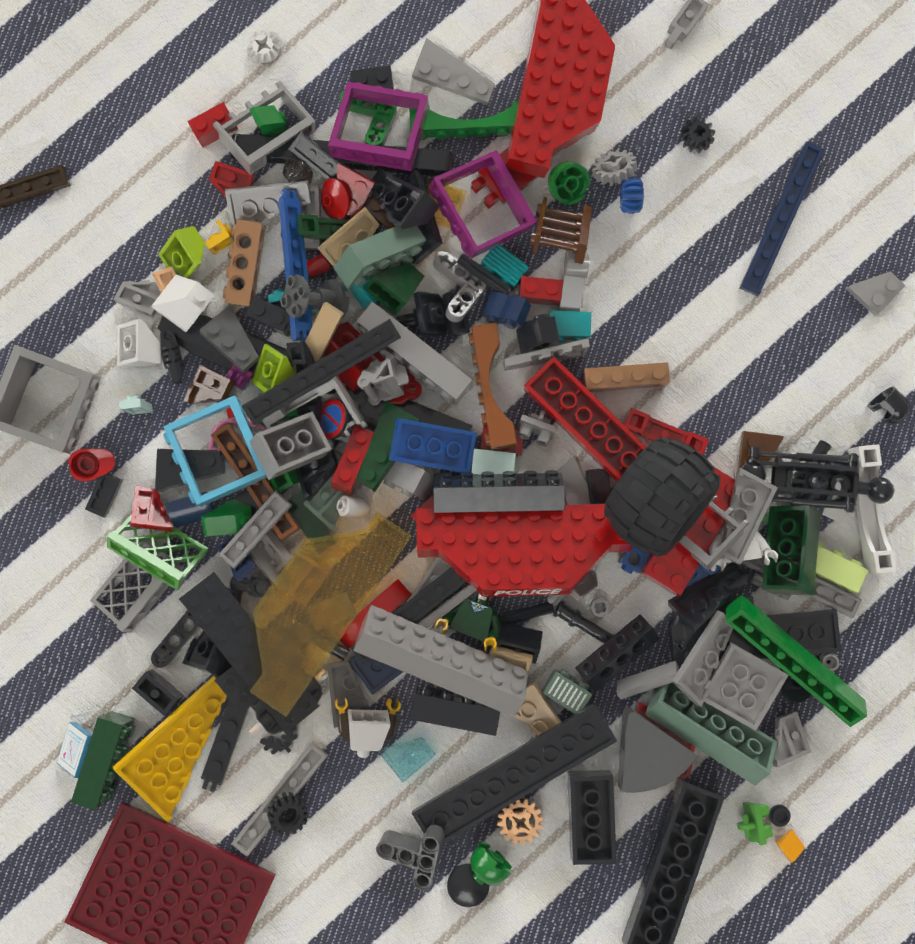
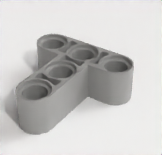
M566 250L562 299L558 311L580 312L585 278L588 276L590 262L587 251L583 264L575 263V254H572V251Z

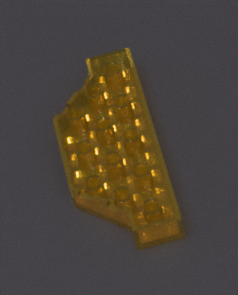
M377 512L365 529L304 539L253 610L263 673L250 692L286 717L412 536Z

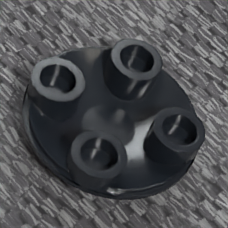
M470 863L454 867L447 881L449 896L456 904L462 907H474L482 903L487 897L490 885L486 883L481 885L473 878L474 872L471 869Z

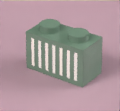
M554 669L542 688V693L573 713L584 709L592 696V693L588 691L590 687L580 680L578 683L570 679L572 675L563 669L559 672Z

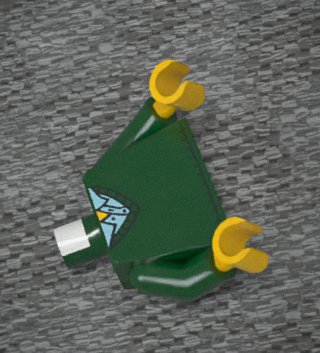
M478 593L475 601L466 598L445 614L442 619L437 620L434 629L436 630L438 626H443L442 634H445L448 625H450L449 629L483 641L485 651L487 646L492 645L493 652H496L501 624L499 615L495 612L496 609L487 606L489 597H483Z

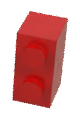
M224 102L187 121L202 148L219 139V133L214 128L213 123L217 121L222 126L231 120L228 116L230 112ZM235 126L234 128L230 129L227 133L229 134L237 130L238 127Z
M522 276L519 297L525 298L529 303L559 306L562 299L563 280Z

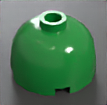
M565 161L559 163L552 169L548 177V190L551 195L560 203L567 205L576 204L581 201L586 195L584 193L587 187L589 188L590 175L587 169L575 162Z
M481 841L471 855L470 864L474 872L473 878L481 885L483 883L490 886L502 884L513 873V870H510L512 866L499 851L489 850L491 845Z

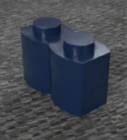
M491 292L482 315L488 323L503 324L509 329H515V327L522 328L532 305L525 298Z

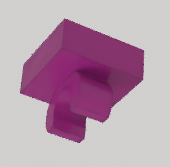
M233 364L226 378L234 381V386L243 391L255 372L249 369L243 373Z

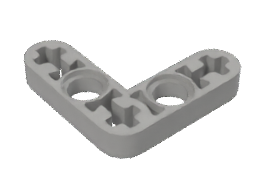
M441 251L434 258V268L462 287L449 303L445 312L446 317L452 322H460L483 294L487 285L457 263V258ZM461 270L462 272H464L465 276L459 277L456 275L455 271ZM468 295L471 301H464L461 296ZM459 305L461 307L459 312L453 313L452 311H455Z

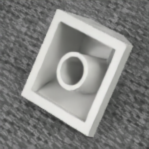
M175 275L151 307L187 332L213 298L214 294L197 281Z
M137 319L117 326V366L131 367L161 364V343L143 320Z

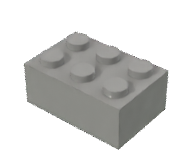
M313 412L261 431L249 441L268 480L318 460L332 450Z

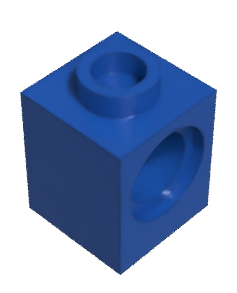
M632 547L631 552H623L618 563L622 564L621 569L629 574H632V572L639 573L651 553L646 554ZM631 553H636L638 556V562L634 565L628 559Z

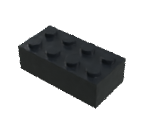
M421 686V689H416L410 720L496 736L500 711L464 696H456L454 692L449 690H442V693L433 691L434 688L428 686Z
M610 770L567 771L570 858L573 865L617 864L613 774Z

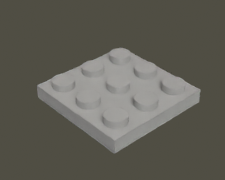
M730 642L720 659L717 669L713 671L709 679L712 681L709 690L705 689L702 699L716 709L757 730L786 681L788 674Z

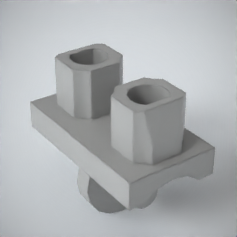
M543 410L540 411L539 415L531 413L530 417L522 414L517 425L519 428L518 437L528 440L532 432L538 435L536 443L546 447L549 441L553 439L558 427L550 425L551 420L544 417L545 411Z

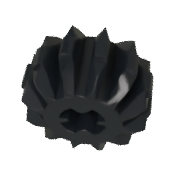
M696 116L693 121L687 120L686 126H682L680 140L685 141L683 148L690 147L689 152L696 149L699 154L702 149L706 151L710 147L709 144H713L715 130L710 129L712 122L705 123L706 118L699 121Z

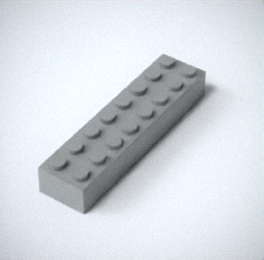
M373 605L370 606L361 624L353 651L512 717L516 715L525 701L528 671L465 645L462 642L446 637L441 633L427 629L422 625L408 621L403 617L396 616Z

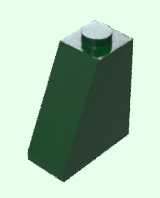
M406 263L374 274L363 289L396 315L407 304L425 276L412 264Z

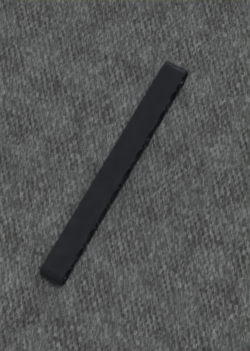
M246 134L232 135V139L247 156L276 138ZM292 138L266 156L267 163L309 166L289 150L296 138ZM313 140L330 154L329 141ZM384 145L386 148L406 151L407 147ZM418 148L412 171L339 158L335 159L354 170L378 171L380 168L386 172L411 174L414 170L421 171L422 175L439 176L452 170L453 153L446 150ZM230 152V157L237 160Z

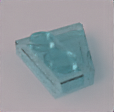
M423 737L387 747L383 746L381 750L377 751L402 782L406 781L436 755Z

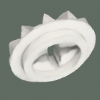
M263 30L259 33L255 32L251 38L249 37L247 48L253 60L259 63H268L278 56L280 43L272 32L269 33ZM266 42L268 48H263L262 50H260L259 44H264Z

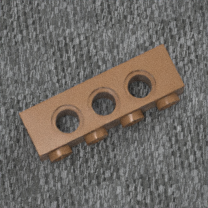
M237 219V223L233 225L232 236L234 237V243L229 249L231 263L226 269L228 283L223 289L225 303L249 307L253 297L256 295L266 226L262 223ZM246 238H250V246L248 248H243V240ZM242 259H247V267L240 269L239 262ZM243 279L245 285L241 290H238L236 283L238 280Z

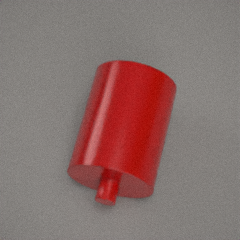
M323 254L306 262L307 274L311 280L331 269L328 265L329 261L324 258Z

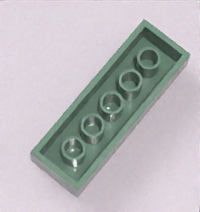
M673 682L654 689L645 715L753 785H757L770 774L777 741L758 729L750 728L706 702H703L702 707L695 705Z

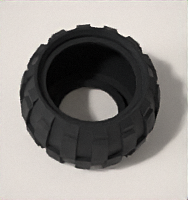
M668 437L656 439L637 456L618 480L606 500L604 516L610 520L609 524L616 533L632 547L646 554L652 553L656 557L666 555L685 536L712 501L720 487V476L714 472L715 468L707 458L690 445L678 440H670Z

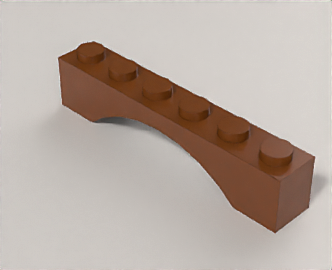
M497 323L472 326V333L468 334L470 346H474L475 353L471 354L473 366L477 365L478 373H475L476 386L480 385L481 387L478 399L479 405H484L485 413H481L483 426L487 425L488 433L484 434L486 446H490L491 451L516 448L513 422L497 406L490 388V367L500 346Z

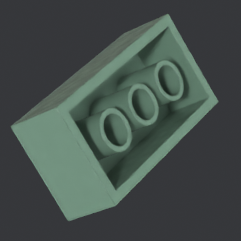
M395 226L349 245L334 266V269L347 289L352 286L359 287L376 273L411 263L413 256L422 250L421 246L425 243L426 239L417 226L406 229Z

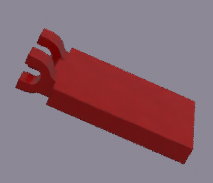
M508 148L499 154L504 164L506 163ZM485 168L478 171L480 177L471 182V189L474 193L477 194L486 186L491 193L484 198V205L490 209L499 200L504 205L506 200L489 170ZM508 169L520 191L538 178V176Z

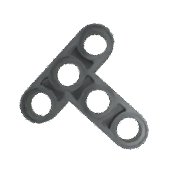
M431 825L427 828L423 839L420 840L388 830L383 833L378 842L376 852L379 857L415 869L413 884L418 890L426 891L431 887L437 873L445 833L440 826Z

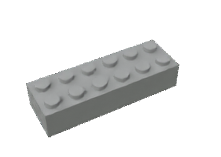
M371 302L357 320L360 334L366 333L390 318L401 338L381 349V351L386 350L396 358L398 364L406 365L409 369L408 372L416 379L421 377L430 390L433 392L435 390L439 391L442 395L441 398L451 405L453 402L457 405L472 386V379L374 302Z

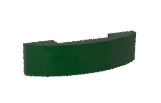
M298 214V236L326 241L349 220L318 218V215Z

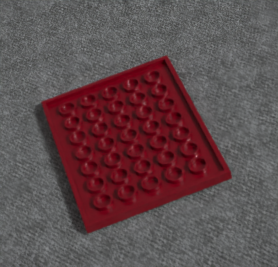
M123 801L114 816L64 923L108 944H244L276 874Z

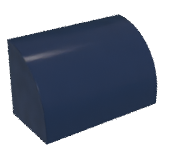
M190 497L165 503L169 518L176 528L202 521V516L215 510L213 502L201 507L196 505V503L193 504Z

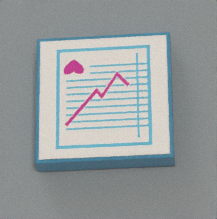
M69 722L57 764L74 778H78L92 734L78 723Z

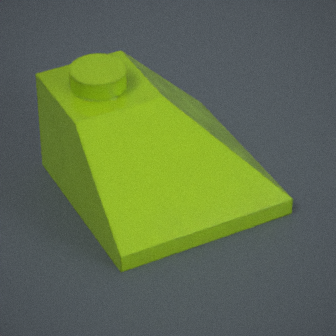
M194 226L178 229L173 232L158 255L166 268L173 266L176 275L189 279L201 264L205 242Z
M264 344L251 383L265 392L293 376L294 371L288 358L268 344Z

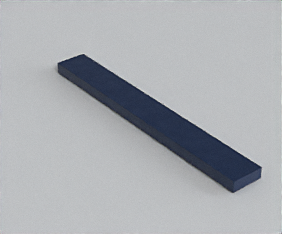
M807 141L804 143L739 289L757 297L760 295L825 149Z

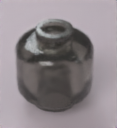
M296 157L286 161L282 174L288 183L308 181V184H311L313 171L304 160Z

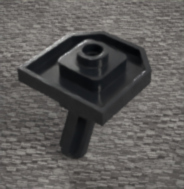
M414 293L416 309L413 310V313L397 316L396 320L404 327L419 326L420 334L445 335L448 327L444 302L441 296L435 293Z

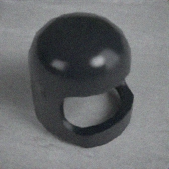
M894 386L881 392L867 405L872 412L886 409L887 412L883 420L890 424L901 422L911 410L908 399Z

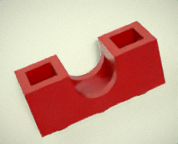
M355 425L332 478L331 488L351 496L374 432Z

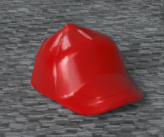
M106 449L77 450L68 459L71 476L82 482L101 477L113 470L115 466L114 455Z

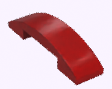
M634 408L630 409L624 425L631 432L651 441L662 437L678 440L690 445L702 455L704 454L709 439L650 417L651 415Z
M397 579L336 632L335 635L345 647L350 649L357 641L361 624L371 605L391 613L412 594Z

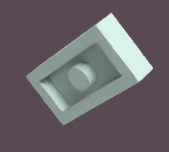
M128 396L126 400L119 401L120 410L132 415L153 412L152 404L146 402L145 399H139V396Z

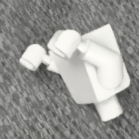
M724 528L719 530L710 545V555L721 545ZM757 531L743 561L759 559L763 555L765 556V565L770 564L769 558H773L777 563V552L771 550L766 540ZM722 556L711 570L715 571L716 565H719L721 571H723L726 563L732 561Z

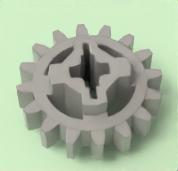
M619 149L615 152L608 151L607 155L601 154V159L596 158L595 163L592 164L593 177L596 178V182L602 181V185L609 182L610 186L614 182L621 184L622 180L628 181V176H634V172L637 171L636 156H633L632 152L627 154V150L620 152Z

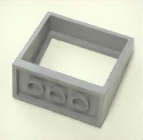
M14 345L0 380V430L70 454L77 445V435L84 427V417L86 412L91 409V399L94 392L99 388L100 377ZM36 362L81 378L57 441L12 425Z

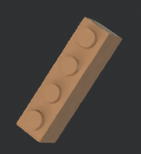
M668 362L585 368L582 371V382L590 392L665 387L670 383Z

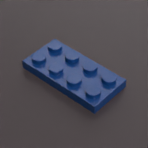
M396 418L389 460L461 473L470 472L477 433Z

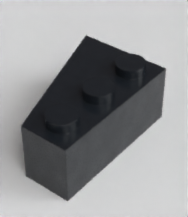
M157 449L155 491L163 492L178 486L187 485L181 479L180 472H182L180 465H177L173 460L171 454L174 452L173 449ZM182 449L195 481H201L225 473V456L222 451Z

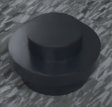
M777 804L769 810V820L775 826L783 827L789 823L791 814L784 805Z

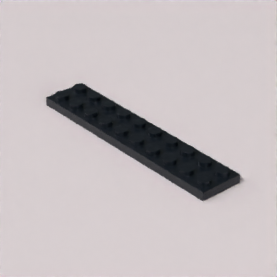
M592 703L412 810L411 814L424 834L429 826H440L445 833L443 842L445 844L617 742V739L595 703Z

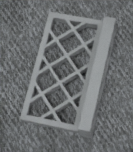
M151 540L139 542L141 548L145 543L152 548ZM157 552L159 553L157 557L170 559L166 552ZM124 558L90 601L115 622L119 630L132 633L169 585L152 575L151 583L143 586L142 574L148 572L142 571L137 566V572L128 573V563L130 561ZM174 563L176 569L179 571L183 570L184 566L182 564ZM137 575L138 586L129 587L128 576ZM123 576L124 588L115 589V579ZM138 589V599L135 602H129V590ZM124 591V603L115 604V592ZM104 593H110V605H103L99 601ZM125 606V615L119 619L116 616L115 607Z

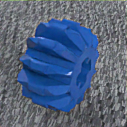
M629 178L628 181H622L619 196L620 208L623 213L634 214L642 210L644 188L641 179Z

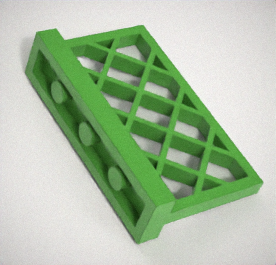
M131 515L115 532L112 530L107 535V548L177 591L183 585L184 579L206 555L209 549L173 526L172 532L165 531L164 534L153 535L152 529H149L150 535L138 537L136 529L144 528L130 527ZM127 530H134L135 537L125 538L121 534ZM178 537L182 540V544L170 545L169 538ZM166 539L167 546L155 547L154 540ZM151 540L152 548L143 549L139 546V542ZM196 548L200 553L188 556L187 549ZM184 549L185 557L173 558V550ZM169 551L170 559L161 560L157 557V552ZM186 562L187 568L181 572L175 568L174 563Z

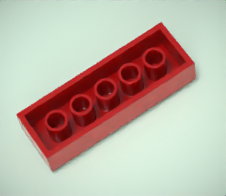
M715 468L714 472L720 476V487L716 493L717 498L713 503L725 512L730 505L735 479ZM707 506L685 536L706 553L725 520ZM678 542L666 555L656 557L651 553L639 573L672 594L681 595L700 563L691 556L689 550Z

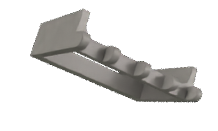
M281 81L276 83L278 90L270 95L265 90L261 92L264 99L252 105L250 101H247L245 103L247 110L236 116L233 112H230L228 116L231 120L222 126L217 121L213 123L214 128L219 133V140L250 175L267 164L266 156L292 138H297L301 131L307 136L315 132V120ZM281 97V100L300 122L247 156L227 132L252 116L250 108L267 106Z
M338 375L262 419L267 429L277 426L276 421L283 418L287 413L335 388L353 417L347 423L344 431L347 437L351 435L349 427L354 424H361L363 428L368 426ZM327 440L330 446L334 445L332 440Z
M716 494L708 506L732 525L735 530L710 556L687 536H684L679 541L680 544L691 552V556L708 571L744 534V529L750 523L746 519L741 524L737 523L730 517L734 512L732 507H729L724 512L713 502L717 498Z

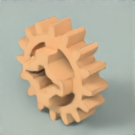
M524 797L523 801L519 799L502 809L504 812H498V817L502 820H498L497 825L502 827L499 830L500 834L506 833V841L512 838L513 845H516L517 841H521L522 846H524L527 839L530 843L533 842V835L539 837L537 829L543 830L542 824L539 823L543 821V816L538 815L541 812L540 807L534 809V801L529 804L527 797ZM531 814L534 815V824H533V825H532L531 822L529 821V818L531 817ZM507 817H509V819H510L511 822H512V823L509 825V826H510L509 828H508L507 825H506V818H507ZM518 818L521 820L523 818L524 823L519 822L517 824L516 819Z

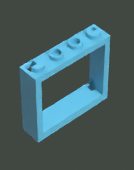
M235 395L163 426L166 432L163 434L164 439L173 448L174 452L171 453L173 460L182 469L180 476L184 484L188 483L190 488L188 495L193 504L196 503V505L202 507L267 478L249 442L255 435L240 400ZM231 407L258 471L201 495L175 431Z

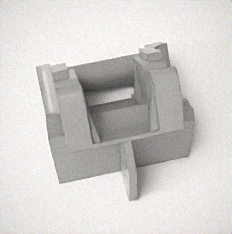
M386 350L380 352L382 357L386 359L383 362L378 360L371 362L369 367L363 370L357 381L359 388L365 391L369 403L373 406L378 405L381 400L388 401L403 396L402 385L409 382L406 367L398 364L396 358Z

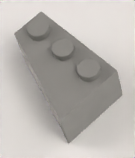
M395 462L384 478L383 484L393 489L396 486L401 488V493L410 498L414 495L427 501L434 488L435 477L412 464Z

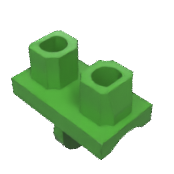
M748 801L743 802L744 814H742V821L737 823V829L744 830L745 837H748L750 842H757L759 845L767 844L766 839L773 836L772 827L769 824H763V818L770 814L768 805L755 804Z

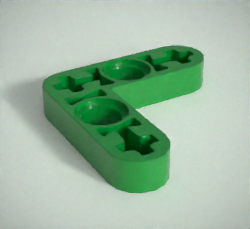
M342 91V92L340 93V104H341V100H342L344 91ZM353 99L349 111L373 117L365 135V144L384 147L397 115V106L371 102L374 105L367 108L363 104L369 101ZM385 123L386 127L378 128L376 124Z

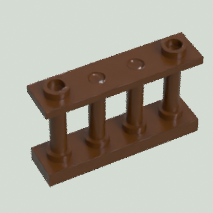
M543 197L542 204L538 203L535 215L539 216L537 231L532 232L530 245L534 246L532 254H537L538 245L572 251V254H575V263L583 264L588 246L592 206L584 205L582 212L577 214L546 207L548 197ZM543 225L551 226V227H556V228H561V229H565V230H560V229L545 227V226H543ZM541 235H546V236L556 237V238H560V239L570 240V241H573V242H568V241H564V240H559V239L544 237V236H541Z

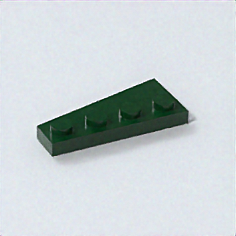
M387 400L356 478L359 483L376 492L396 462L389 460L396 418L421 422L420 419Z

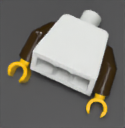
M336 698L335 706L339 710V714H337L338 731L344 741L350 743L351 750L357 751L359 757L366 758L369 756L370 751L381 750L383 744L395 734L397 723L396 711L401 707V703L396 700V705L391 708L392 699L389 698L386 701V707L390 710L389 713L388 710L348 709V713H345V709L348 706L347 699L345 698V705L341 707L337 705L338 701Z

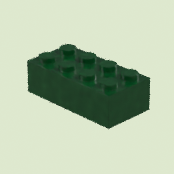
M810 505L770 506L766 542L771 550L777 552L778 559L777 563L773 558H769V565L764 563L763 590L773 594L814 596L821 511Z
M113 711L97 718L71 803L97 810L102 805H105L106 802L112 800L116 792V787H114L115 781L120 777L114 771L113 766L129 751L127 743L129 737L131 738L135 732L136 725H133L135 718Z

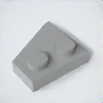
M791 711L775 718L774 740L777 741V746L773 759L774 767H780L811 752L797 711Z

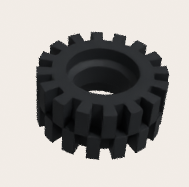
M284 792L281 798L278 795L275 796L276 802L271 800V806L267 808V816L274 832L278 831L279 835H283L285 832L286 836H290L291 831L293 834H296L297 828L301 831L303 829L302 824L306 825L308 810L302 797L300 798L298 794L294 796L293 792H289L287 796ZM294 808L295 814L293 817L286 820L280 818V813L283 810Z

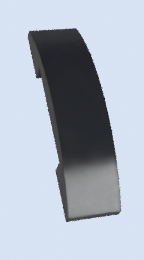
M306 342L286 343L289 362L296 365L297 373L315 363ZM319 395L298 407V416L313 412L318 423H320L322 396Z

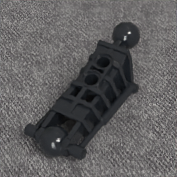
M752 446L749 448L748 457L750 459L745 460V464L741 467L764 481L766 478L764 468H772L771 484L778 488L771 502L844 509L847 513H853L858 503V494L867 495L871 501L883 504L890 501L895 492L891 481L883 477H876L869 483L859 482L860 461L859 455L856 453H851L849 456L798 452L790 454L761 452L760 448ZM773 457L775 458L774 462L758 460V458ZM782 458L792 459V460H791V462H784V461H782ZM793 471L804 472L803 479H793ZM813 478H817L819 480V488L813 486ZM835 480L841 484L840 491L834 487ZM792 484H800L802 488H793ZM778 495H786V497H778Z

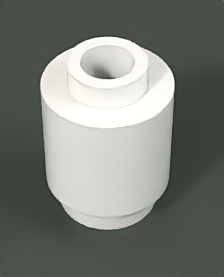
M344 495L337 502V510L341 516L362 518L368 514L369 504L363 498Z

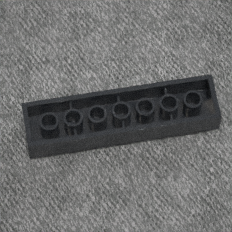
M678 778L622 936L623 944H674L725 798L719 791L684 778Z

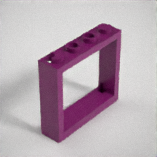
M347 82L328 143L331 157L412 171L429 111L428 95L406 92L400 89H388L381 86L364 85L357 82ZM357 99L416 109L417 113L406 151L341 140L352 100Z
M497 150L435 177L429 186L431 196L437 200L442 215L447 218L452 233L458 237L461 248L468 255L469 259L530 231L538 222ZM487 168L520 226L477 246L444 187Z

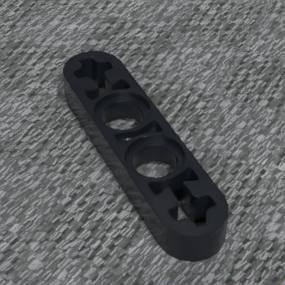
M188 610L153 651L151 662L155 667L162 668L169 665L200 627ZM186 619H191L194 623L191 631H187L183 627V622ZM173 635L180 638V645L178 647H173L170 644V638ZM167 649L173 651V654L168 652L164 656L166 661L158 662V654H163Z

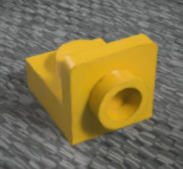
M220 220L216 221L222 232L211 235L208 241L205 242L213 255L234 243L231 238L232 230L227 223L223 225Z

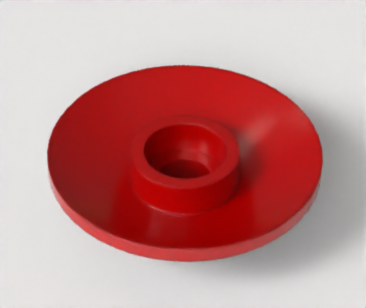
M331 178L326 180L321 188V204L329 218L342 220L349 212V193L339 179Z

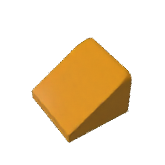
M792 829L775 841L791 863L797 859L805 848Z

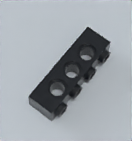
M639 614L577 665L575 669L590 688L596 692L660 638L654 628Z

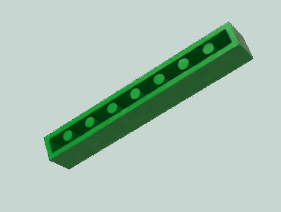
M743 595L726 607V622L849 727L867 717L864 698Z

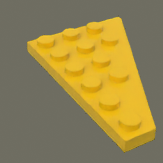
M214 676L113 766L114 771L167 823L172 819L173 810L176 804H179L181 794L192 775V768L201 755V750L212 731L211 726L216 715H219L221 705L227 697L214 681L216 679Z

